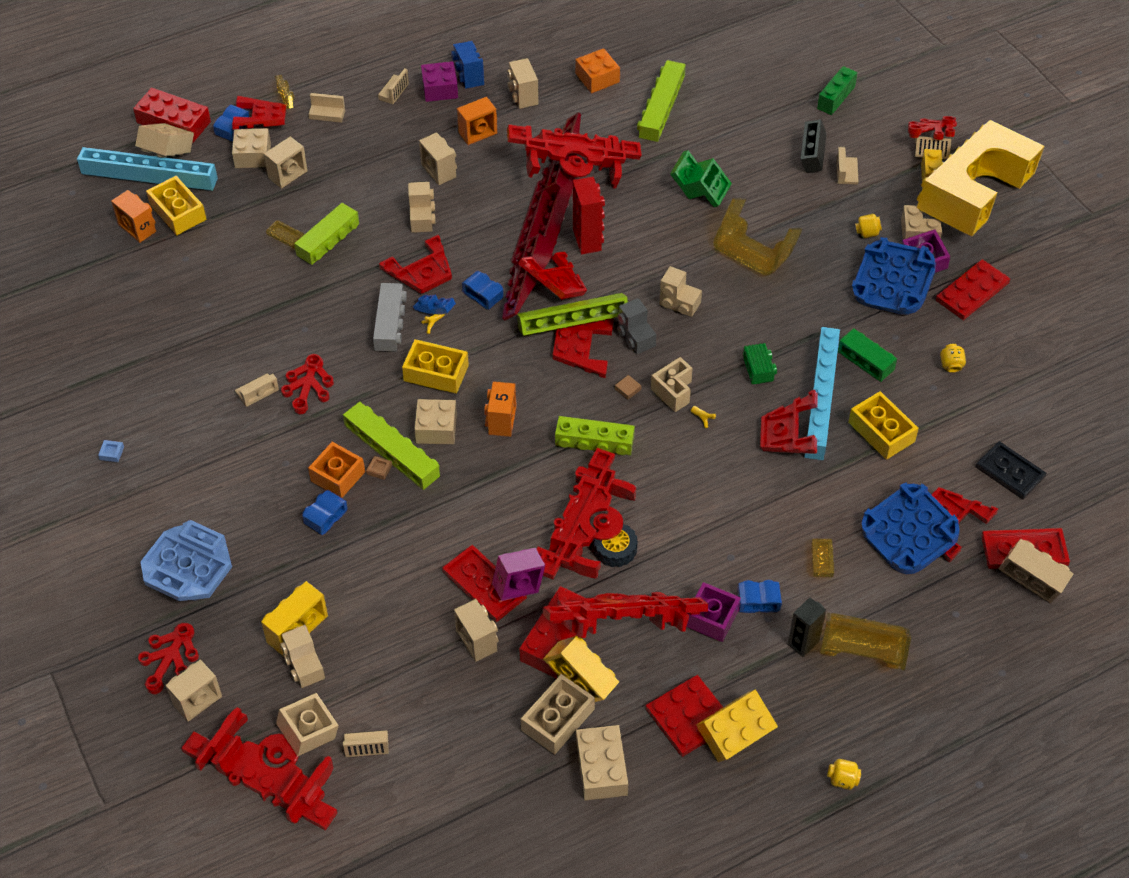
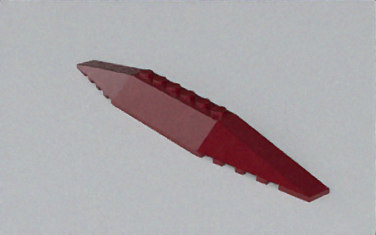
M578 112L567 119L562 129V134L566 132L579 134L581 113ZM568 154L565 158V161H568L569 157L571 156H577V154ZM548 159L550 164L548 168L545 167L543 169V179L539 180L536 184L511 261L514 266L510 268L509 273L512 275V278L508 280L510 291L506 292L508 302L504 304L502 316L504 321L518 314L538 281L518 264L520 259L532 256L541 268L545 269L553 256L552 253L557 243L556 240L561 231L560 227L565 218V211L572 195L573 180H575L574 176L567 174L561 168L557 160Z

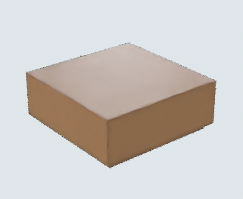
M628 375L615 385V390L626 399H630L641 390V385Z
M374 456L366 470L367 475L385 480L392 467V461Z

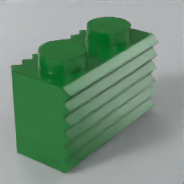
M760 343L744 346L743 359L751 384L774 381L777 367L775 363L772 364L771 362L772 352L770 349L767 350L766 344Z

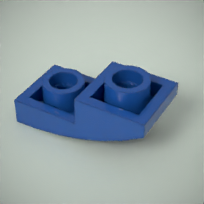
M426 294L419 297L418 302L413 307L415 310L424 313L445 314L456 303L453 298L438 299L436 294L430 296Z

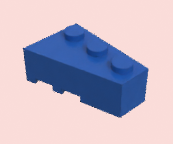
M468 41L453 44L454 51H451L452 60L456 61L455 68L457 72H460L459 80L461 83L463 82L465 89L484 85L483 59L478 58L480 54L479 52L476 53L477 50L474 43Z

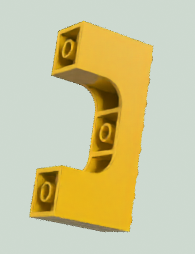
M989 120L980 127L978 132H974L970 139H966L961 147L959 146L953 155L950 154L937 170L934 169L928 178H924L921 187H923L922 191L917 197V208L973 236L988 221L998 193L977 183L974 179L983 175L993 176L1020 189L1035 174L1045 146Z

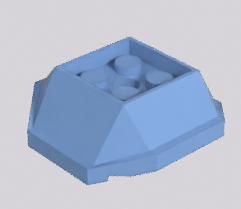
M192 520L183 523L181 526L164 531L141 560L145 585L178 601H196L198 599L210 598L232 568L224 535Z

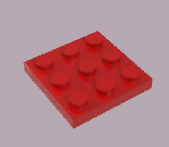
M696 675L648 703L645 709L681 757H684L706 743L696 724L719 711L723 706L702 679Z

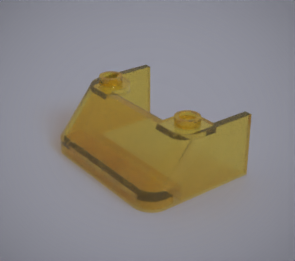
M733 198L714 238V247L763 275L773 274L791 255L803 229L789 228L784 241H779L774 249H771L745 235L748 223L739 215L746 199Z
M827 613L821 654L837 656V653L846 652L883 660V662L887 663V667L899 669L900 666V669L905 671L911 634L910 630L905 627L837 613Z

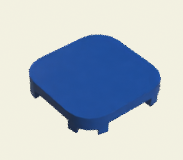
M880 237L881 240L875 241L870 245L867 244L858 274L852 283L855 299L864 306L908 315L918 311L925 301L936 269L935 258L929 251V248L923 245L921 248L889 242L888 238Z
M905 482L899 485L900 489L875 508L872 510L868 508L862 520V532L865 539L893 569L903 574H915L955 545L959 537V521L955 515L952 516L928 492L927 486L922 483L918 485Z

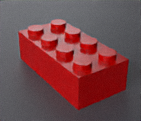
M152 87L133 108L138 124L153 125L165 123L193 132L192 143L211 123L208 107Z
M594 176L573 180V232L581 255L602 251V243H604L602 233L604 231V223L602 219H605V214L602 207L605 206V200L603 196H600L599 183L595 182Z
M560 586L548 606H558V598L566 597L569 602L586 600L587 598ZM542 613L519 648L520 661L549 676L557 678L556 672L543 658L559 641L580 636L575 632L572 633L561 623H551Z

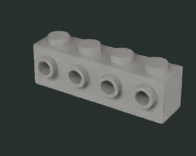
M381 283L373 337L375 351H397L398 344H401V333H399L400 330H403V319H401V316L405 315V305H403V302L407 300V292L403 291V284Z

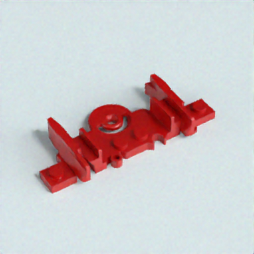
M508 125L507 127L508 142L525 144L526 169L530 178L533 177V174L539 173L540 165L538 158L541 159V163H544L548 155L550 159L559 161L561 168L567 174L574 177L589 175L593 165L598 166L599 171L603 167H609L611 184L616 189L622 176L621 165L625 163L626 158L640 160L642 156L640 142L621 140L619 143L618 137L614 135L603 138L595 134L594 138L590 139L587 133L584 135L567 132L562 134L563 131L560 128H556L554 132L542 129L539 135L532 138V130L529 125L525 127ZM576 153L583 156L588 164L579 156H571L568 161H565V158L568 154Z
M597 448L588 464V468L582 466L577 468L575 481L579 484L573 486V492L578 493V495L573 496L569 494V503L563 513V519L556 518L554 520L555 530L551 536L549 550L538 546L536 548L545 564L544 577L554 580L560 567L585 577L595 579L598 577L601 561L581 557L583 555V547L589 546L594 538L609 540L621 532L623 518L619 511L610 507L611 495L633 501L636 499V486L629 482L615 479L616 471L610 469L615 459L614 453ZM599 511H607V514H599L594 518V529L589 521L591 516ZM605 519L607 522L601 523L600 520Z
M652 592L651 596L605 593L593 598H587L586 600L570 602L566 597L558 598V606H543V615L551 623H561L572 633H577L581 638H586L587 631L591 634H596L597 618L607 619V616H610L611 619L620 620L622 617L630 616L637 619L642 618V614H644L661 630L665 629L666 622L670 626H675L679 631L685 632L689 614L699 615L700 612H708V603L700 597L680 598L679 596H667L661 592Z
M238 707L224 720L221 728L212 740L193 732L181 748L183 753L196 759L195 766L200 771L210 758L215 755L211 762L215 765L218 772L229 776L232 786L239 785L242 780L243 785L260 794L263 801L269 796H274L273 806H281L287 809L285 816L291 823L296 824L303 816L305 820L326 831L338 813L337 809L321 801L325 796L321 787L326 783L334 768L332 758L329 756L325 757L310 778L303 774L302 769L295 765L299 756H297L284 734L270 735L264 738L259 745L250 741L242 744L240 736H233L248 721V718ZM264 749H267L266 756L270 763L281 764L286 759L289 762L279 768L266 765L263 761ZM276 753L282 754L280 758L274 757Z

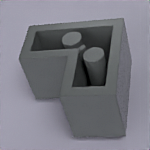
M639 298L619 306V325L617 327L619 335L626 339L627 345L636 354L656 346V333L647 323L648 310Z

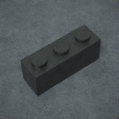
M821 119L807 121L804 125L801 161L806 173L823 171L826 131Z
M809 598L793 613L787 645L802 657L820 641L826 609L820 602Z

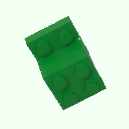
M689 150L681 154L670 173L688 199L705 195L713 207H718L732 184L714 158L698 163Z

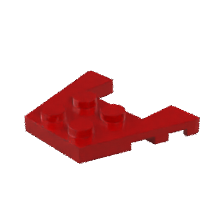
M237 96L236 107L253 109L252 117H233V129H239V126L247 125V128H254L255 124H263V127L285 125V104Z
M439 235L425 241V246L432 254L402 268L394 257L379 263L381 270L420 294L452 279V273Z
M565 251L557 252L552 256V259L559 266L556 268L542 269L532 256L521 258L518 262L522 268L561 299L582 296L587 291L578 274L575 275L572 270L574 267L572 262L568 263L566 259L568 255Z
M614 318L557 329L553 360L572 367L584 368L585 372H594L599 374V377L606 378L608 361L589 359L593 334L612 336Z
M815 390L808 392L809 395L802 399L800 397L794 399L793 403L785 408L781 406L761 417L760 447L763 451L817 453V438L815 435L798 439L799 412L818 407V394Z
M940 487L932 493V496L952 516L955 515L957 517L958 523L968 513H971L987 524L998 512V508L991 506V508L982 505L980 501L965 499L963 495ZM955 543L952 548L942 555L950 563L959 554L962 547Z

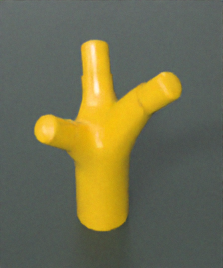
M445 314L426 316L425 320L421 321L422 324L429 323L427 334H430L432 326L436 321L444 317Z
M693 406L691 409V413L702 419L705 428H708V418L715 419L716 414H709L696 406Z

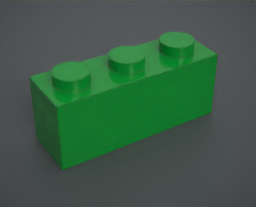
M843 66L819 94L817 109L832 115L855 88L858 72Z
M853 328L839 341L838 353L879 382H882L895 370L897 358Z

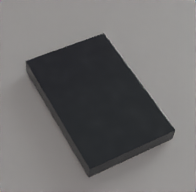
M1000 441L975 466V468L1022 500L1047 474Z

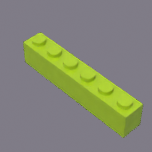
M667 60L665 65L661 67L660 77L656 79V87H653L651 91V99L648 98L647 109L643 110L642 121L639 120L637 125L639 138L655 142L659 141L684 80L686 64Z
M619 293L518 313L519 331L524 336L618 317L619 306L628 302L627 296Z
M358 402L343 414L346 428L384 459L392 461V465L422 490L426 489L440 477L438 462L435 459L429 458L421 448L414 446L409 438H404L395 427L388 425L383 417H378L373 413L369 406Z

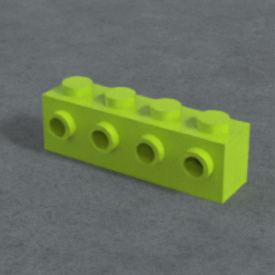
M341 203L294 243L296 256L313 265L325 253L333 249L340 240L344 239L348 233L357 228L359 225L358 212Z
M559 416L555 432V445L564 448L571 447L594 451L600 448L619 455H631L635 426Z

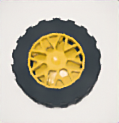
M623 523V528L616 537L609 540L594 538L593 549L595 557L606 566L622 567L629 564L637 554V535H635V531L630 526Z

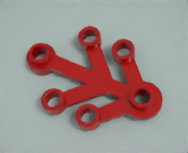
M943 116L942 120L922 118L920 122L910 121L908 123L909 137L919 138L921 133L935 130L933 138L936 140H943L944 135L954 137L955 129L953 127L957 126L956 118L953 116Z
M317 354L309 355L304 365L295 370L288 371L286 379L291 384L284 385L281 388L283 397L288 398L293 395L294 390L303 386L300 397L292 402L294 412L299 415L306 413L308 410L307 398L311 386L318 394L320 402H327L330 398L329 392L323 389L314 378L315 372L322 378L324 387L329 388L334 385L333 377L328 375L323 369V359ZM307 372L306 376L298 379L297 376Z
M181 623L174 628L173 632L161 637L159 635L150 636L148 642L153 649H158L162 644L171 641L173 643L171 646L153 653L145 651L139 654L138 659L142 666H148L151 662L163 658L155 674L149 676L145 682L146 689L150 694H158L163 690L162 678L173 660L177 676L180 675L179 672L181 670L187 669L179 652L182 644L186 648L185 655L189 662L198 660V651L194 648L191 641L194 636V628L191 624ZM144 657H149L145 661L142 660Z

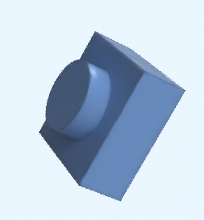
M104 440L98 455L99 459L119 462L124 449L123 442Z

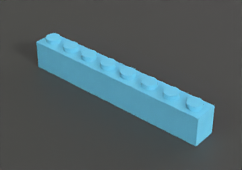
M85 147L82 148L77 158L81 174L157 184L177 176L188 188L213 191L218 179L215 164Z
M821 328L813 390L818 394V407L810 409L807 436L815 435L817 438V453H805L804 458L824 460L840 329Z

